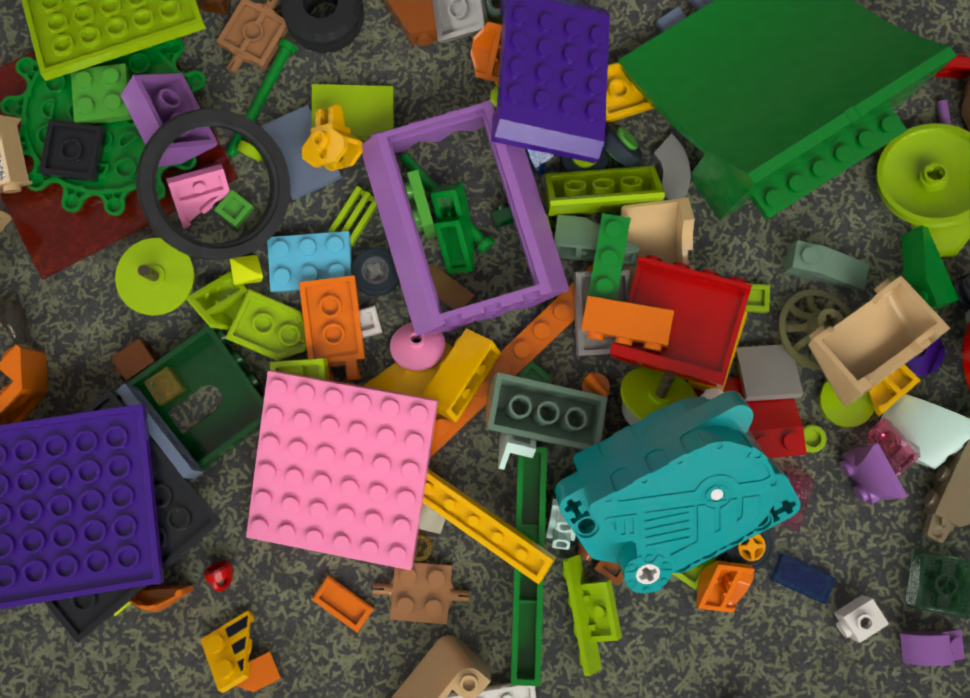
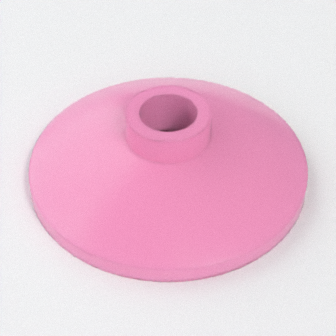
M411 322L403 325L394 333L390 342V352L394 361L402 368L411 371H422L433 367L441 360L445 352V339L442 332L416 336ZM414 340H421L419 343L413 342Z

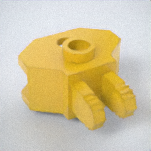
M338 104L329 106V111L325 108L316 110V127L311 128V135L302 147V159L315 168L323 166L329 171H335L351 167L363 153L362 141L351 134L350 128L345 126L342 107Z

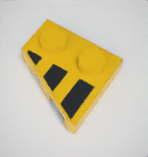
M249 610L200 639L217 689L222 693L249 678V655L252 650V639L249 638L250 624L254 622V614Z

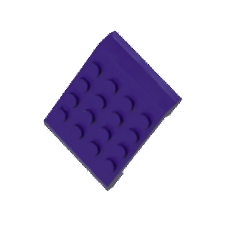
M501 0L500 13H503L498 97L497 110L492 117L491 141L595 163L600 158L605 142L609 13L604 8L574 0Z

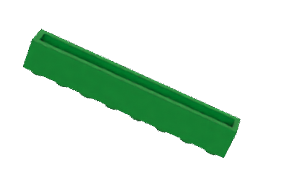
M536 447L533 458L517 455L515 529L544 548L547 447ZM514 567L511 685L540 686L543 581L537 584Z

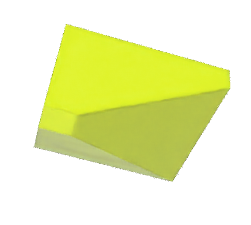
M257 255L229 259L233 285L262 282L263 274Z

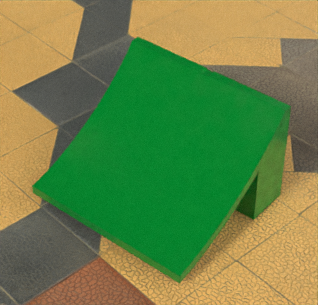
M714 0L618 59L617 62L621 64V69L628 80L634 84L644 98L675 129L705 153L691 173L690 179L718 220H722L751 199L765 221H767L907 131L906 127L893 110L899 107L957 55L949 45L937 43L901 29L853 0Z

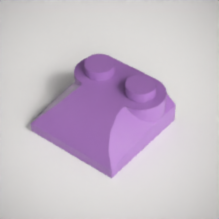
M878 443L856 444L849 448L847 452L841 454L842 461L839 462L840 467L846 476L852 478L855 484L853 490L861 502L866 501L872 505L879 500L903 499L907 497L904 488Z

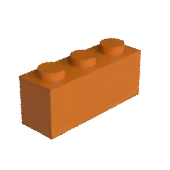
M587 296L581 330L591 340L604 341V337L613 338L615 343L619 345L632 346L633 342L644 344V349L660 352L661 347H668L674 311Z

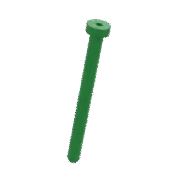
M280 39L278 43L280 50L245 115L246 118L254 122L289 55H295L297 47L285 39ZM237 133L227 149V155L231 158L237 156L239 152L237 151V146L240 140L245 141V138Z
M403 152L400 155L401 161L410 171H419L422 184L431 193L438 184L409 153ZM471 221L473 240L479 245L477 250L484 254L496 241L491 236L486 238Z

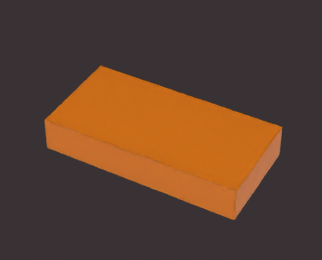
M331 575L327 576L311 599L357 633L375 608Z

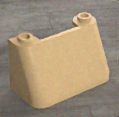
M902 276L893 282L889 279L882 282L874 289L877 294L872 300L834 327L830 326L826 329L822 325L809 335L811 341L808 346L836 396L845 407L905 365L950 329Z
M446 635L434 644L392 698H446L452 690L463 698H476L491 682V666L458 638Z

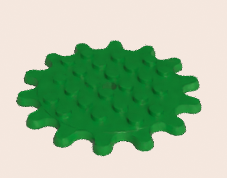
M179 38L90 66L98 67L126 63L130 70V79L133 75L182 73L193 95L203 90L207 82L205 75L200 71L183 73L177 69L178 59L184 53V43ZM29 57L19 59L16 63V71L25 78L27 88L21 95L5 97L1 101L0 108L8 116L21 118L19 136L23 155L31 156L34 161V167L28 174V179L33 184L27 185V187L32 191H42L53 183L60 184L63 188L61 204L64 210L68 212L80 211L88 198L99 196L104 203L105 211L109 215L118 216L123 214L126 208L127 196L136 190L137 165L145 147V143L134 121L124 120L91 124L103 126L107 129L98 183L41 175L39 169L49 120L75 123L71 73L45 81L40 74L36 60ZM196 157L182 164L158 167L156 174L158 200H162L166 195V187L162 182L164 172L171 167H177L184 171L192 170L197 163Z

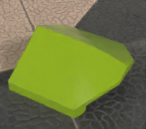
M230 271L187 296L186 300L211 328L229 330L248 289L243 284L233 285L232 273Z

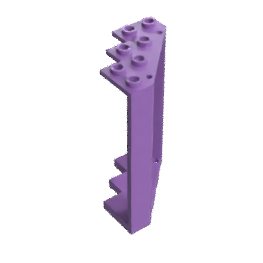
M490 99L483 103L460 110H452L433 118L414 121L399 128L374 133L369 136V140L362 144L363 160L416 336L454 331L476 321L494 319L512 310L531 308L570 290L525 148L491 141L492 117L497 109ZM484 126L534 286L443 313L395 153H403L419 141L440 142L454 131L474 132Z

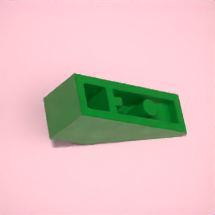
M922 225L902 235L903 278L934 311L959 301L928 227Z

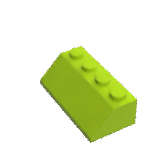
M654 166L545 174V204L548 216L592 215L599 212L619 213L624 205L663 201L665 197V191Z

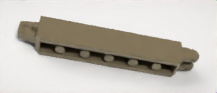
M970 410L965 417L970 418ZM970 439L963 444L960 450L948 456L945 464L936 473L935 479L937 481L933 490L929 491L924 498L925 507L923 513L927 515L922 535L935 542L943 543L954 526L963 527L970 523Z

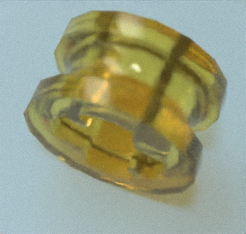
M420 534L417 540H422L421 544L426 542L427 548L424 549V555L419 556L418 552L415 554V561H424L430 556L433 549L431 540L427 536Z

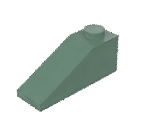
M572 214L558 215L554 242L559 258L594 262L600 225L586 217H578ZM628 240L623 265L636 266L639 246Z
M797 240L787 248L783 274L865 291L869 264L826 246Z

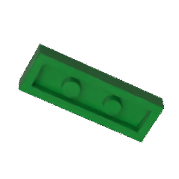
M602 213L588 296L616 301L631 218Z

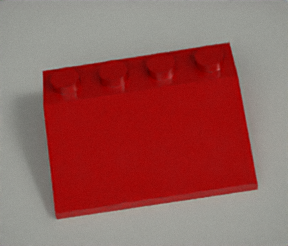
M727 378L723 392L736 391L743 397L740 378ZM692 388L697 397L704 394V391ZM794 398L746 401L754 415L748 430L767 458L807 454L803 425Z

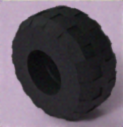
M283 0L282 14L290 34L297 43H300L310 51L318 53L339 51L350 45L362 30L361 27L364 22L362 0ZM321 3H333L337 6L335 11L328 17L315 18L310 15L314 7Z

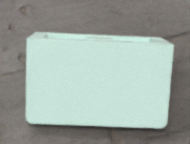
M500 433L498 468L505 469L510 453L533 458L536 451V440Z

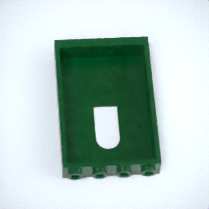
M209 325L202 328L125 383L140 389L203 471L260 430L265 396L259 388L262 385L259 378L253 371L248 373L243 366L246 360L237 349L233 351L227 342L229 340L225 339L227 333L223 329L211 328ZM208 385L217 387L222 394L221 406L182 435L167 412L202 387Z

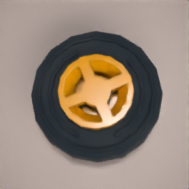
M767 529L748 539L745 545H742L744 543L742 542L723 552L728 562L752 565L754 570L760 569L769 562L773 554L774 541L772 534Z

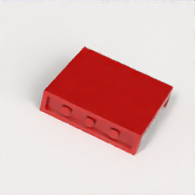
M646 255L645 258L638 256V266L627 303L674 311L668 347H661V351L658 352L644 349V344L633 342L632 346H623L614 342L610 348V357L662 373L669 370L674 372L677 377L722 389L752 285L746 284L747 280L740 277L731 276L727 279L719 277L718 273L712 270L702 269L699 272L691 270L689 265L681 262H674L672 265L662 262V259L657 256Z

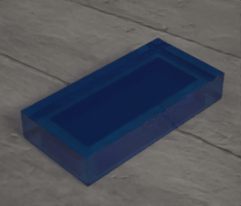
M780 554L770 580L826 605L836 578L784 554Z

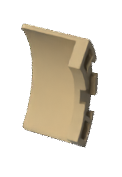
M688 197L624 205L621 207V216L631 218L627 240L639 246L638 256L645 258L646 255H653L661 258L664 263L673 265L674 262H681L689 265L688 250H693L695 218ZM636 262V266L622 265L623 270H630V289L638 262ZM694 264L689 265L691 270H695Z

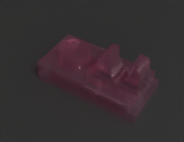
M786 469L784 474L789 479L800 500L801 506L797 514L777 525L799 532L815 481H813L814 478Z

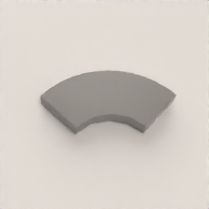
M670 134L653 154V158L658 162L662 173L661 184L665 191L664 200L685 198L691 178L688 156L677 138Z

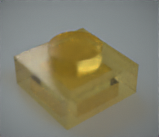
M165 367L143 382L159 406L165 405L185 391V388L170 367Z

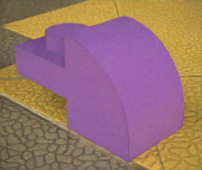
M961 629L917 630L900 633L903 663L921 666L953 665L952 661L965 659Z

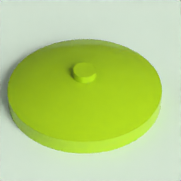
M923 124L907 129L905 133L889 142L881 153L875 173L877 191L886 207L906 222L929 228L949 227L970 219V132L948 124Z

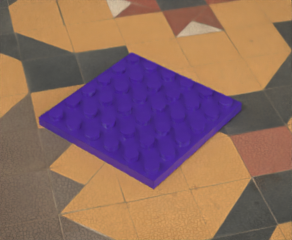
M137 404L0 425V609L164 582L146 405Z

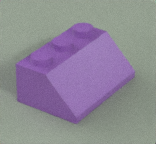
M182 73L133 75L121 94L145 145L155 131L168 120L182 113L200 109ZM198 127L177 137L165 150L158 167L182 164L216 147L218 142L210 127Z

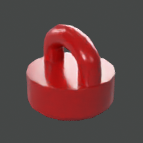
M223 560L207 567L203 575L206 583L211 584L215 591L222 592L231 584L234 569L230 561Z

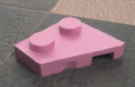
M221 164L166 179L183 229L188 228L191 225L190 221L201 212L205 214L212 208L215 202L221 201L230 192Z

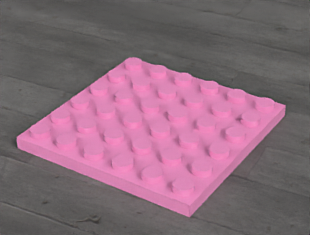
M269 370L266 380L246 537L411 570L415 558L439 400Z

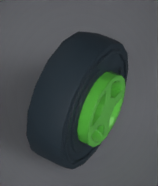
M609 122L605 126L604 147L606 151L627 167L635 166L643 156L637 141L627 130L615 123Z

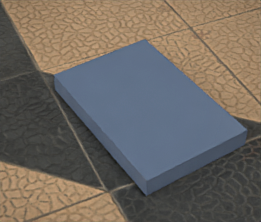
M308 105L261 126L273 138L285 158L290 176V195L293 200L342 178L339 170L329 171L323 166L315 168L302 159V147L311 135L312 112Z

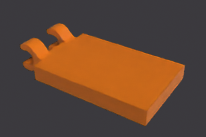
M356 276L299 282L308 359L327 358L329 380L333 381L331 367L346 365L347 381L361 379L358 360L366 359Z

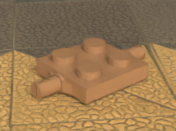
M250 0L240 1L216 41L219 47L233 54L231 61L226 67L230 73L236 75L243 62L252 63L263 70L267 68L278 49L280 39H284L289 31L284 18L277 15L274 11L280 0H267L265 4L254 3Z
M415 562L411 570L395 567L391 584L376 582L373 584V588H384V590L373 589V595H389L391 601L390 620L435 624L448 623V612L452 601L469 603L470 597L459 595H470V590L453 589L451 565Z

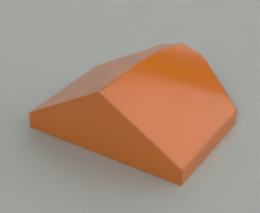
M488 21L474 36L470 52L476 77L497 83L499 82L502 24Z
M717 560L701 570L696 600L697 608L733 613L737 608L736 604L748 591L754 579L753 573L755 571L753 566Z
M193 585L145 587L129 602L140 609L149 612H159L192 592L194 587Z

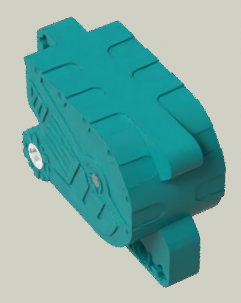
M736 391L724 392L713 399H706V397L684 398L663 409L660 408L641 421L619 430L606 440L598 444L596 443L574 455L573 460L577 472L561 480L555 487V495L560 512L587 553L596 560L618 563L626 585L636 593H651L661 590L672 576V573L686 572L793 517L800 510L801 504L789 479L775 460L767 458L748 430L753 420V411L740 393Z

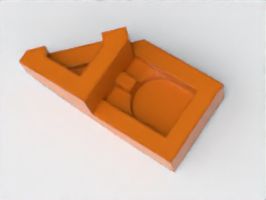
M270 651L249 661V678L236 686L255 692L281 679Z

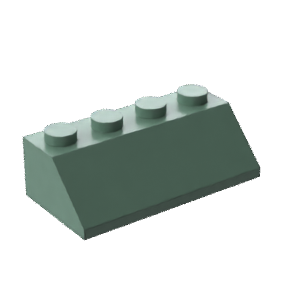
M497 372L490 379L486 401V430L584 450L601 442L608 397Z

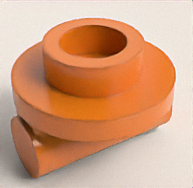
M591 372L583 379L582 391L606 397L610 394V384L604 375Z

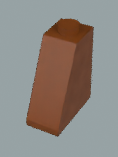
M382 0L411 45L428 46L438 41L432 0Z

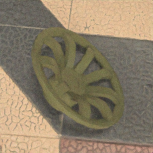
M814 289L796 293L786 301L779 313L778 334L781 343L787 353L799 364L807 368L822 370L812 351L810 360L801 356L798 351L811 341L809 335L822 325L826 329L830 326L834 327L852 313L839 298L831 293ZM813 296L828 299L823 307V311L816 307ZM805 297L807 308L811 313L799 310L794 303ZM834 304L842 310L845 317H842L838 311L832 309ZM788 312L806 321V323L796 325L785 324ZM807 331L808 334L793 346L791 345L786 332Z

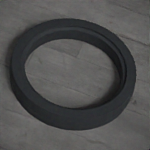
M212 108L197 109L173 117L159 127L150 137L137 165L136 191L146 220L156 234L167 244L195 258L227 260L246 255L258 249L277 231L289 205L290 176L280 148L261 126L234 112ZM198 127H220L239 134L259 152L268 171L270 194L264 214L250 231L231 241L207 243L185 235L170 222L158 200L156 174L162 155L177 137Z

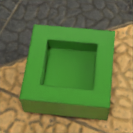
M231 189L214 211L238 229L255 208Z

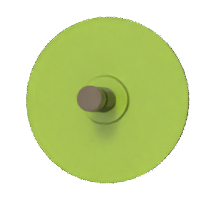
M161 238L145 239L132 245L119 260L115 274L116 288L124 303L134 311L151 316L167 314L181 306L186 301L187 296L190 295L195 278L194 267L189 255L171 247Z
M645 367L630 371L624 377L620 388L623 400L622 413L630 426L646 418L647 415L660 408L663 409L680 401V399L697 397L692 387L684 379L677 377L674 372L668 370L662 373Z

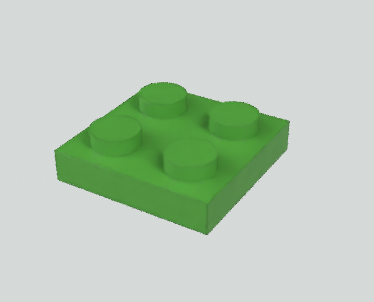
M126 63L84 68L71 73L75 123L91 125L133 120L121 97L123 90L130 81V70Z
M419 171L407 172L410 182L404 184L411 207L417 206V208L412 209L418 232L424 231L426 239L435 237L437 235Z

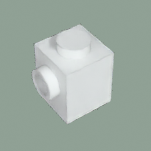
M864 595L859 596L834 612L838 619L836 626L842 635L859 643L889 625L875 601Z

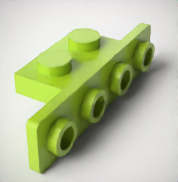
M573 555L563 559L562 572L567 582L569 592L568 604L572 609L574 618L573 630L578 639L580 650L579 662L583 667L584 675L591 676L602 668L597 642L618 641L622 638L611 580L585 582L581 556Z

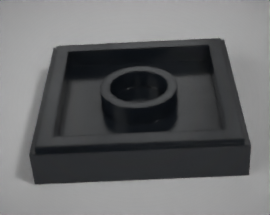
M49 120L39 173L43 176L98 183L107 129L103 126Z

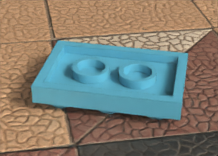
M349 231L271 237L267 241L270 292L300 291L299 282L352 276L351 233Z

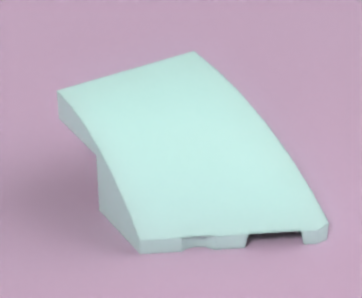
M905 394L883 413L872 441L880 446L902 453L907 460L936 469L946 461L950 454L956 453L970 439V418Z

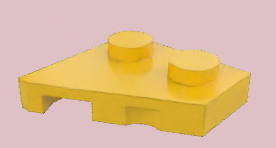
M906 365L900 367L868 391L874 410L879 417L921 381Z

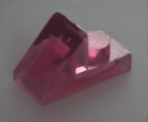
M885 417L864 436L868 443H878L898 477L921 457L919 446L907 440L894 424Z

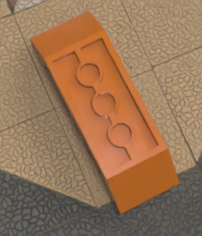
M16 344L5 351L0 362V370L13 380L12 383L6 385L0 391V425L23 422L48 393L46 354L41 350Z

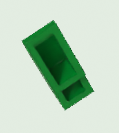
M463 182L437 186L430 195L437 216L434 227L447 273L473 272L475 269L473 234Z

